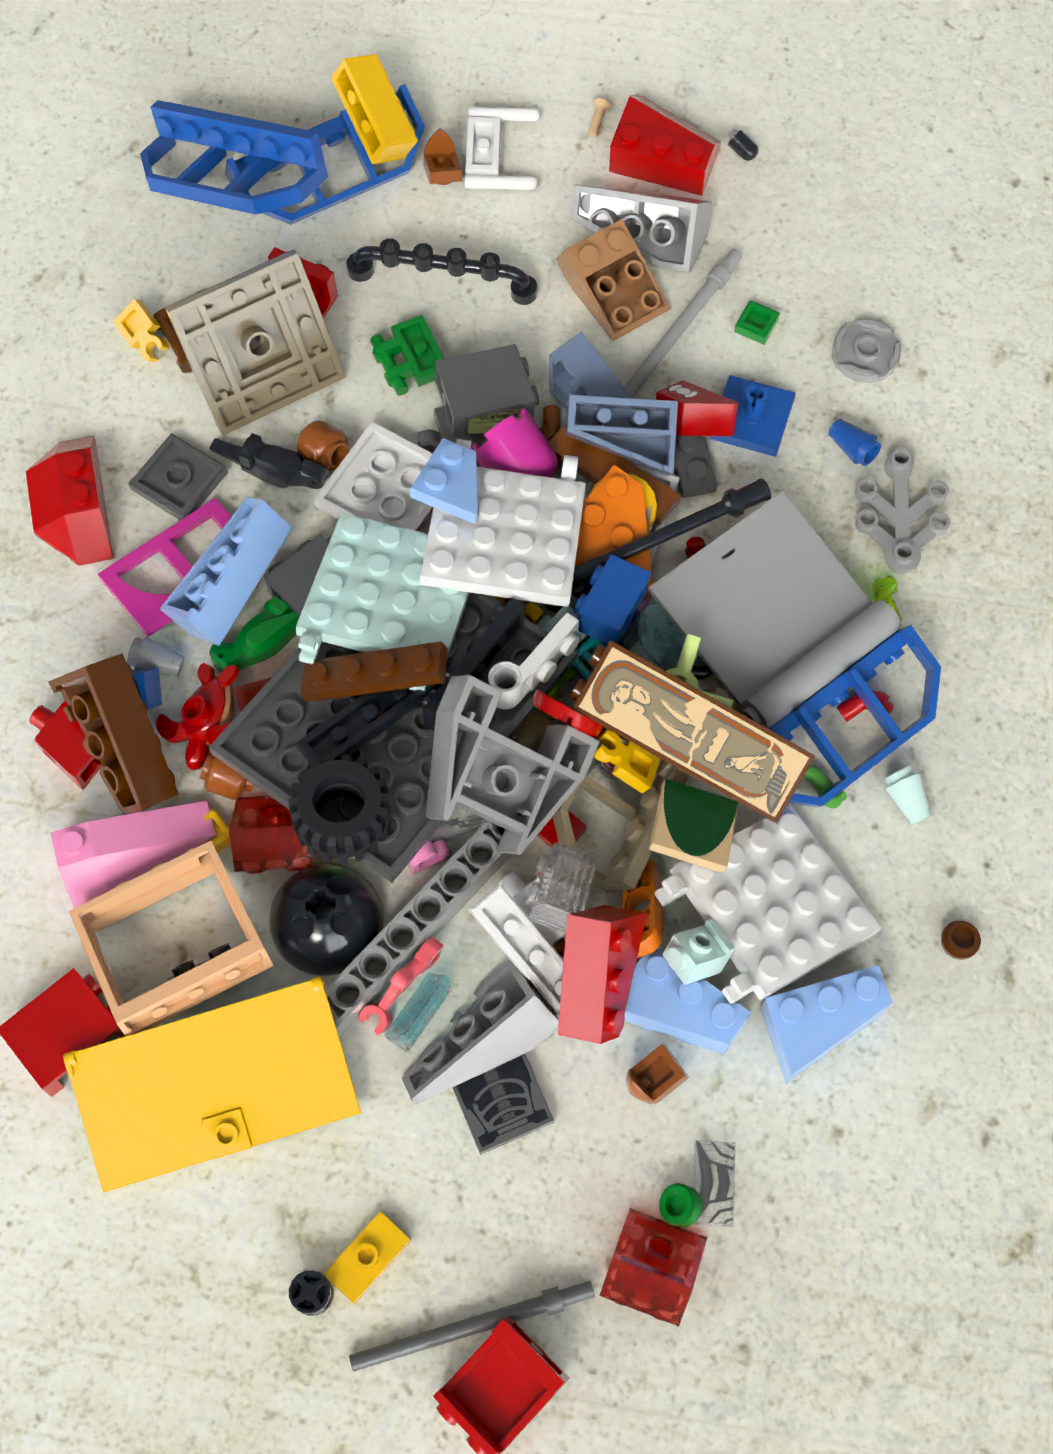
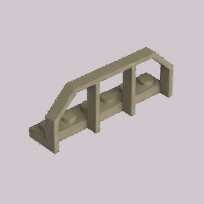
M718 686L703 690L725 698L729 695ZM604 727L602 732H600L599 736L609 729ZM618 735V736H619L621 739H623L625 742L628 741L627 739H625V738H623L622 736ZM661 759L656 772L658 774L651 788L644 792L641 797V808L639 811L586 775L552 816L564 864L605 892L635 889L653 852L649 850L661 786L665 779L686 784L690 776L689 774ZM579 788L630 821L624 832V838L626 839L620 851L612 857L607 869L609 873L607 877L579 858L568 814V809Z

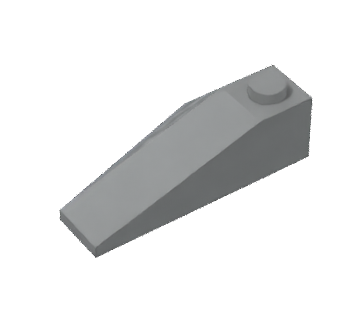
M576 184L574 185L571 219L594 232H598L623 219L641 255L649 260V263L658 268L689 273L692 271L707 237L712 202Z

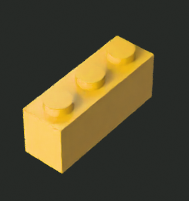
M377 54L344 58L331 79L372 165L404 159L418 140Z

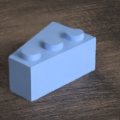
M658 948L653 953L641 957L635 965L625 1010V1021L641 1026L640 1028L645 1030L658 1031L676 1037L677 1040L725 1054L747 1023L751 1012L737 1002L730 1004L722 991L704 979L684 985L662 955L664 953L662 949Z
M879 965L765 998L760 1010L786 1084L886 1013L893 1002Z

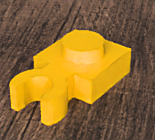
M134 299L113 321L130 347L140 348L142 357L147 361L155 363L158 361L153 353L155 345L159 349L166 351L170 348L166 339L156 336L155 332L160 327V324L141 300Z
M606 730L602 733L598 740L606 744V746H599L594 757L601 762H611L614 764L612 774L643 794L649 790L661 759L629 740L623 744L621 738L611 730Z

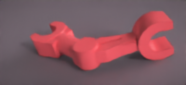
M433 936L427 939L414 958L393 975L390 980L392 984L380 1003L364 1007L360 1012L358 1020L362 1023L368 1021L372 1013H375L379 1016L380 1023L374 1032L379 1035L388 1030L392 1024V1014L389 1009L399 995L408 989L420 973L422 974L427 969H430L439 960L440 956L438 953L443 949L444 945Z

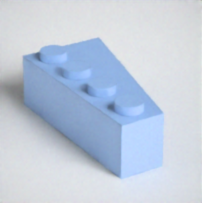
M247 497L164 602L160 610L189 635L220 646L276 553L285 544L287 535L292 527L262 499Z

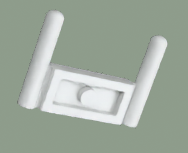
M469 107L465 189L534 190L536 188L537 180L534 176H499L501 121H537L540 116L537 108Z

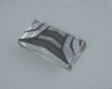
M694 1141L693 1188L701 1197L702 1209L699 1218L692 1225L734 1226L736 1142Z

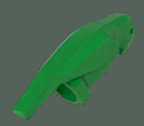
M274 596L265 603L264 612L247 622L238 634L235 642L223 643L222 641L220 646L215 644L211 646L209 655L214 667L222 672L224 668L235 665L240 671L275 656L296 636V625L299 616L290 609L288 604Z

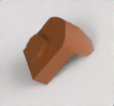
M439 128L429 138L424 149L423 165L429 183L447 185L451 182H462V168L456 154L455 145L451 137Z
M661 1044L627 1071L626 1083L630 1095L648 1104H657L690 1077L668 1047Z

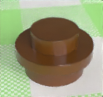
M953 921L944 928L941 934V945L944 951L952 958L965 960L977 953L981 945V937L978 930L969 922Z

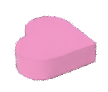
M438 840L433 843L426 842L408 864L411 874L414 873L415 875L450 857L451 850L446 840Z

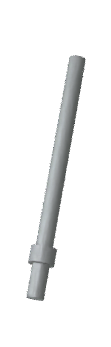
M732 249L720 265L713 267L706 277L707 282L624 387L632 398L717 289H722L729 281L731 271L742 259V254L738 250Z

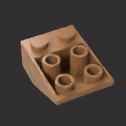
M623 219L570 246L556 258L571 289L612 341L617 340L671 309Z

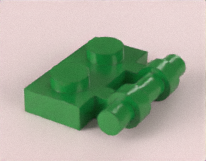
M423 315L391 326L394 338L385 341L381 334L371 337L372 354L376 362L382 364L385 370L384 378L388 386L393 387L398 396L404 395L409 391L405 380L410 377H414L418 387L434 381L435 360L445 359ZM402 353L406 362L397 365L393 357L396 354Z

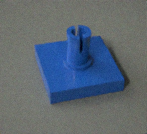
M729 375L723 396L738 402L734 435L730 437L710 436L709 439L777 457L796 393Z

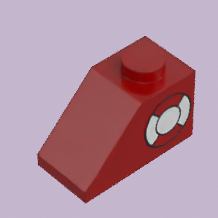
M684 380L656 392V400L678 401L676 434L681 436L728 437L734 435L738 402Z

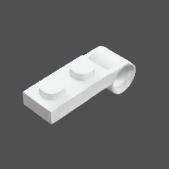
M566 613L520 667L512 662L503 661L495 664L490 669L488 685L503 692L497 708H514L540 681L545 683L551 678L556 670L558 660L563 655L569 656L579 643L578 619ZM502 682H508L514 686L509 689H502L497 685Z

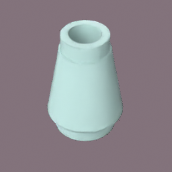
M912 766L885 778L888 786L885 790L911 825L932 816L920 773L916 774Z

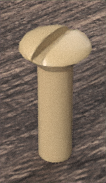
M599 97L593 100L596 108L587 132L591 137H596L605 110L611 108L609 101Z

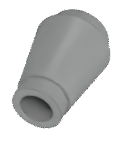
M135 637L128 653L127 663L129 666L134 667V670L159 668V674L178 677L184 663V656L148 637H144V639Z

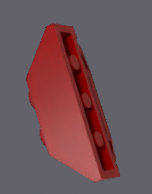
M89 436L59 442L25 471L34 534L52 548L67 556L78 566L114 559L95 437Z

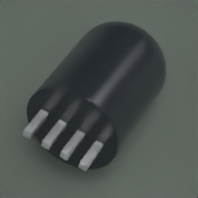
M734 128L733 130L737 134L731 131L734 135L732 137L728 134L731 140L727 136L725 137L729 141L728 146L742 159L750 161L758 155V146L742 130L738 132Z

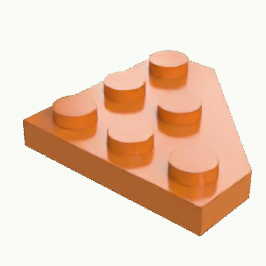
M615 464L583 502L575 560L576 565H580L648 534L643 485ZM650 549L625 560L652 572ZM651 573L648 588L654 584L653 573ZM647 590V592H646V594H645V596H644L642 602L640 603V605L644 602V600H645V599L648 597V595L650 594V592H649L648 590Z

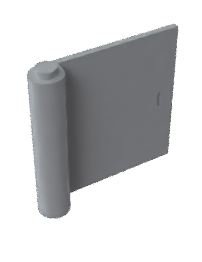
M783 491L648 588V591L685 638L687 634L701 638L697 653L743 710L742 715L767 729H770L901 628V621L895 610L885 601L871 602Z

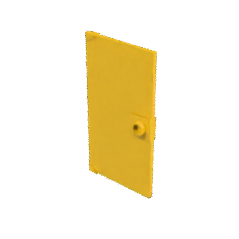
M322 977L311 978L309 981L79 1051L63 1054L64 1063L71 1080L103 1193L361 1114L360 1105Z

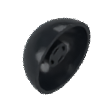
M336 863L314 864L291 875L278 889L273 899L269 916L272 940L280 955L298 970L321 976L342 973L382 931L384 922L381 900L373 885L356 870ZM318 904H320V906H318V907L316 908L315 912H312V910H314V908H315Z

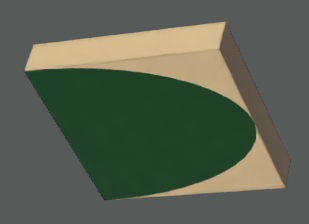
M665 779L661 786L649 850L723 873L728 867L739 802Z

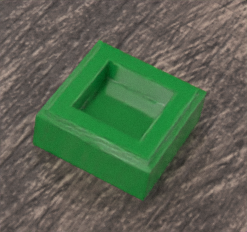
M749 300L735 325L734 332L765 345L779 320L780 313Z

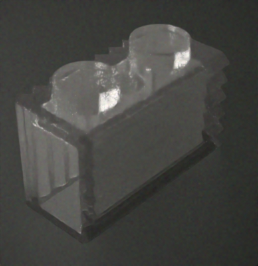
M554 843L548 855L541 853L533 874L539 877L538 883L533 881L525 900V904L531 906L527 919L566 934L567 915L585 909L598 861L596 857L590 858L588 854L583 855L581 851L576 852L574 848L568 849L566 845L561 846L560 843Z

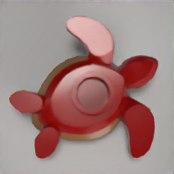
M202 663L197 671L202 685L184 703L181 710L183 721H173L164 714H160L156 720L157 731L166 741L179 743L189 740L185 750V761L187 767L192 771L201 769L204 766L209 752L208 748L232 722L234 695L231 683L239 674V668L235 665L228 666L220 674L215 675V669Z

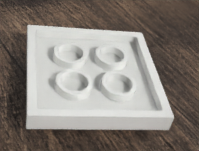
M372 421L314 498L315 507L339 519L342 512L421 532L432 516L433 507L411 498L410 488L432 456V453Z

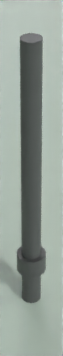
M587 1281L558 1290V1286L542 1291V1296L350 1354L349 1359L352 1370L355 1372L494 1329L502 1319L511 1316L516 1322L548 1312V1316L564 1312L565 1306L595 1297L592 1283Z

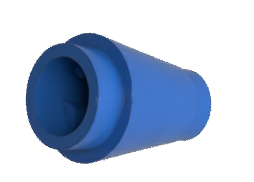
M843 419L835 421L829 429L828 435L854 464L867 466L880 452L881 443L877 441L876 435L845 422Z

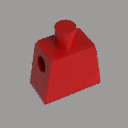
M66 701L60 705L55 713L43 705L38 706L31 714L29 720L31 725L40 730L35 737V743L45 756L79 788L84 790L101 769L102 764L100 760L87 753L82 744L86 737L77 721L70 722L63 710L68 706Z

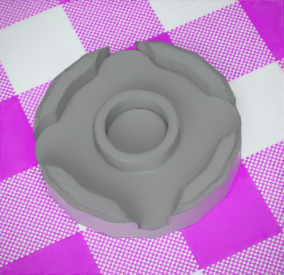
M855 320L854 324L848 326L846 324L840 328L834 338L832 358L836 368L844 376L856 382L873 383L884 380L894 372L901 357V343L899 339L897 341V338L893 335L894 331L888 325L877 320Z

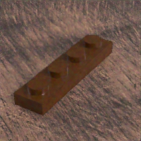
M442 641L318 659L313 664L304 663L300 696L307 702L445 683L448 648Z

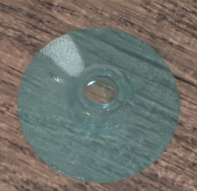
M652 603L641 612L637 621L636 632L639 644L647 657L656 665L666 670L676 668L685 636L659 603ZM698 653L696 654V657H695V660H694L693 665H694V664L699 660V658H700V656H699Z

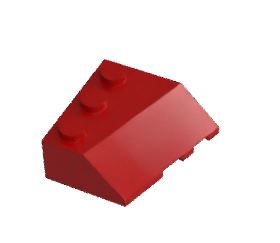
M637 93L629 96L611 142L609 172L703 196L721 146V141Z

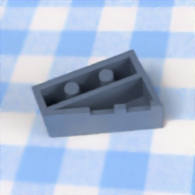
M582 331L549 354V393L565 410L566 399L569 395L632 398Z
M569 395L566 399L564 435L663 475L670 476L674 473L678 401Z

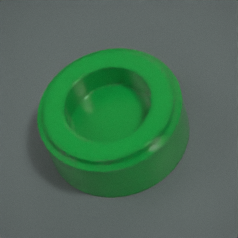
M675 1183L663 1191L659 1200V1210L662 1218L667 1223L678 1227H688L696 1222L700 1216L702 1201L699 1193L693 1187Z

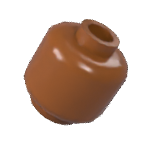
M320 420L314 421L300 432L297 451L303 457V460L323 465L330 472L335 470L349 453L348 438L341 430L331 424Z
M209 750L199 779L205 780V789L208 792L231 800L240 798L243 790L251 793L254 784L212 755Z

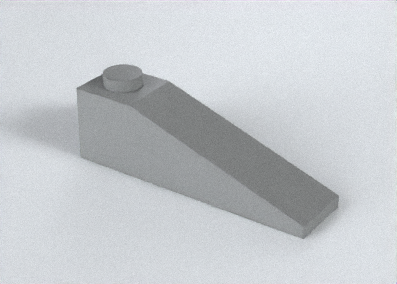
M511 960L507 961L481 983L473 993L477 997L476 1001L464 1015L459 1011L450 1020L453 1026L445 1038L433 1041L402 1077L407 1092L415 1104L532 1051L541 1042L548 1040L554 1031L558 1029L559 1019Z

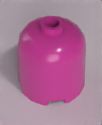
M525 408L519 412L520 419L516 420L512 414L487 431L484 436L488 441L481 447L477 443L470 447V449L476 451V460L483 468L550 478L556 474L558 469L556 453L531 414Z

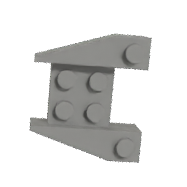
M471 675L451 676L436 711L426 817L432 820L449 821L455 805L505 828L497 851L521 855L585 778L600 741L569 725H551L547 727L539 749L535 752L488 728L503 693L502 691Z

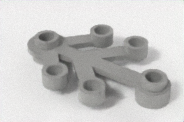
M904 448L892 450L887 455L884 464L885 473L893 479L894 507L877 492V483L871 478L860 479L854 492L855 497L859 501L866 502L875 510L863 509L858 513L855 521L857 530L868 534L885 550V562L889 569L897 574H906L915 570L921 560L920 551L935 537L944 535L950 525V518L947 514L934 512L930 515L926 528L910 539V527L935 505L944 503L948 496L949 488L943 481H932L928 485L925 495L909 508L908 477L912 472L915 461L913 455ZM895 459H901L906 463H898ZM868 487L872 492L864 493L860 488ZM932 490H939L943 495L936 496L932 493ZM877 513L894 527L895 538L877 524ZM868 518L872 521V524H864L861 519ZM933 521H940L944 526L936 527ZM898 552H904L908 554L909 557H900L898 555Z

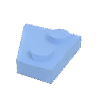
M443 438L411 486L410 497L475 524L478 513L476 451Z

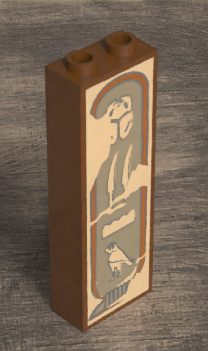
M610 640L606 647L599 644L588 663L595 667L588 680L580 677L569 697L575 700L572 709L777 824L814 760L815 755Z

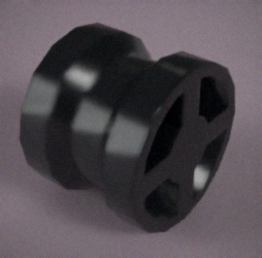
M314 1270L303 1271L297 1274L289 1287V1299L292 1306L307 1316H318L326 1312L334 1298L331 1282L321 1273Z

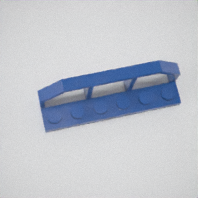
M406 84L399 86L395 94L399 98L403 110L406 109L418 142L407 154L403 166L377 176L345 109L340 111L338 117L308 130L318 132L321 146L327 144L328 147L342 143L346 139L345 136L348 135L368 181L327 199H324L318 186L311 193L316 202L315 204L294 213L276 209L262 214L291 225L408 174L425 126ZM247 155L235 161L233 157L227 159L225 175L229 183L251 164L257 156ZM273 160L274 166L269 172L278 171L285 167L287 163ZM298 165L303 176L310 170L309 167Z
M157 100L150 106L159 137L140 153L150 191L257 215L302 203L328 178L318 132L161 100ZM175 139L210 146L176 179L153 174L152 166L176 145ZM226 150L257 156L224 189L197 184L227 156ZM273 160L311 168L295 185L254 196L245 194L274 166Z
M912 625L897 631L769 729L791 741L794 737L790 732L801 725L840 779L818 797L794 793L789 803L810 807L825 805L936 718L941 666ZM907 644L926 670L921 717L901 732L866 682L877 675L874 668L882 662L889 665L905 653L902 647ZM851 686L890 739L888 743L852 771H850L816 723L822 716L819 710L828 703L831 707H834L850 695L847 689Z

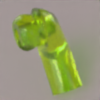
M889 575L884 578L878 577L872 584L874 601H885L895 610L900 621L903 620L891 595L898 590L897 581L893 576Z

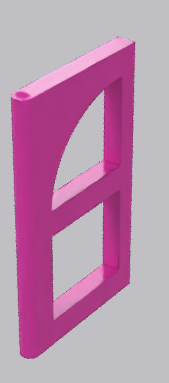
M216 498L98 573L100 581L147 637L173 621L160 610L172 593L151 594L128 585L120 577L159 552L183 579L193 566L173 542L210 518L222 530L232 516Z

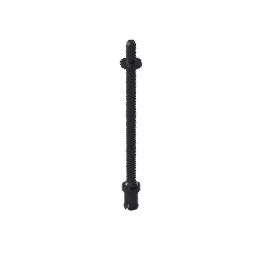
M760 478L740 489L735 490L731 488L726 490L720 502L575 566L572 584L593 575L599 564L605 566L611 554L627 560L726 514L735 518L743 515L744 510L771 499V491L767 482ZM518 600L524 605L531 603V601Z

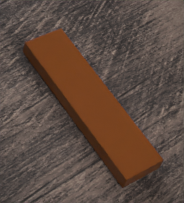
M565 424L549 441L558 461L563 463L564 455L579 457L577 473L594 484L602 480L614 464L625 473L634 474L645 480L655 494L658 511L654 523L658 526L662 524L680 502V494L626 459L564 435Z

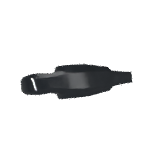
M251 433L246 439L243 447L214 438L209 447L211 451L240 465L241 470L266 483L283 489L290 486L320 489L328 478V470L325 466L313 461L303 460L300 453L265 444L261 436Z

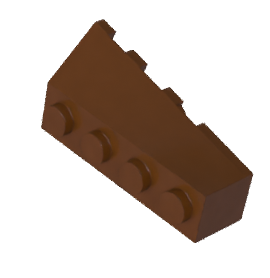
M123 653L48 681L54 693L61 691L68 706L63 710L69 721H77L86 737L82 744L87 753L100 760L103 767L99 774L122 815L145 810L179 795L175 785L174 774L168 768L161 750L160 739L154 733L147 715L146 704L140 698L133 680L132 669L126 663Z

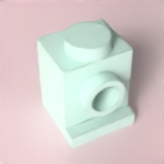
M712 918L707 920L703 926L674 934L662 955L683 984L686 985L720 974L735 947Z

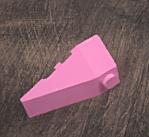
M208 801L92 820L50 832L58 869L73 907L76 908L86 903L88 899L96 898L116 888L120 883L132 880L150 871L156 865L169 862L185 854L192 847L195 849L217 837L212 818L205 821L204 816L210 812Z

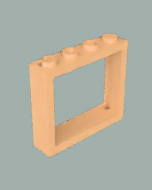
M212 841L195 849L192 847L185 854L169 862L160 863L150 871L132 880L124 881L117 885L116 888L96 898L88 899L86 903L69 911L114 1019L125 1036L151 1029L274 966ZM215 873L248 941L125 1002L96 936V932Z

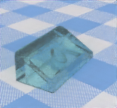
M428 973L395 1018L390 1028L385 1032V1037L404 1051H410L452 991L450 978L442 974Z

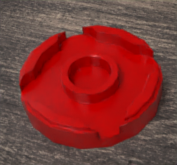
M536 690L531 701L533 706L593 738L598 737L600 732H602L604 726L575 711L571 706L540 690Z

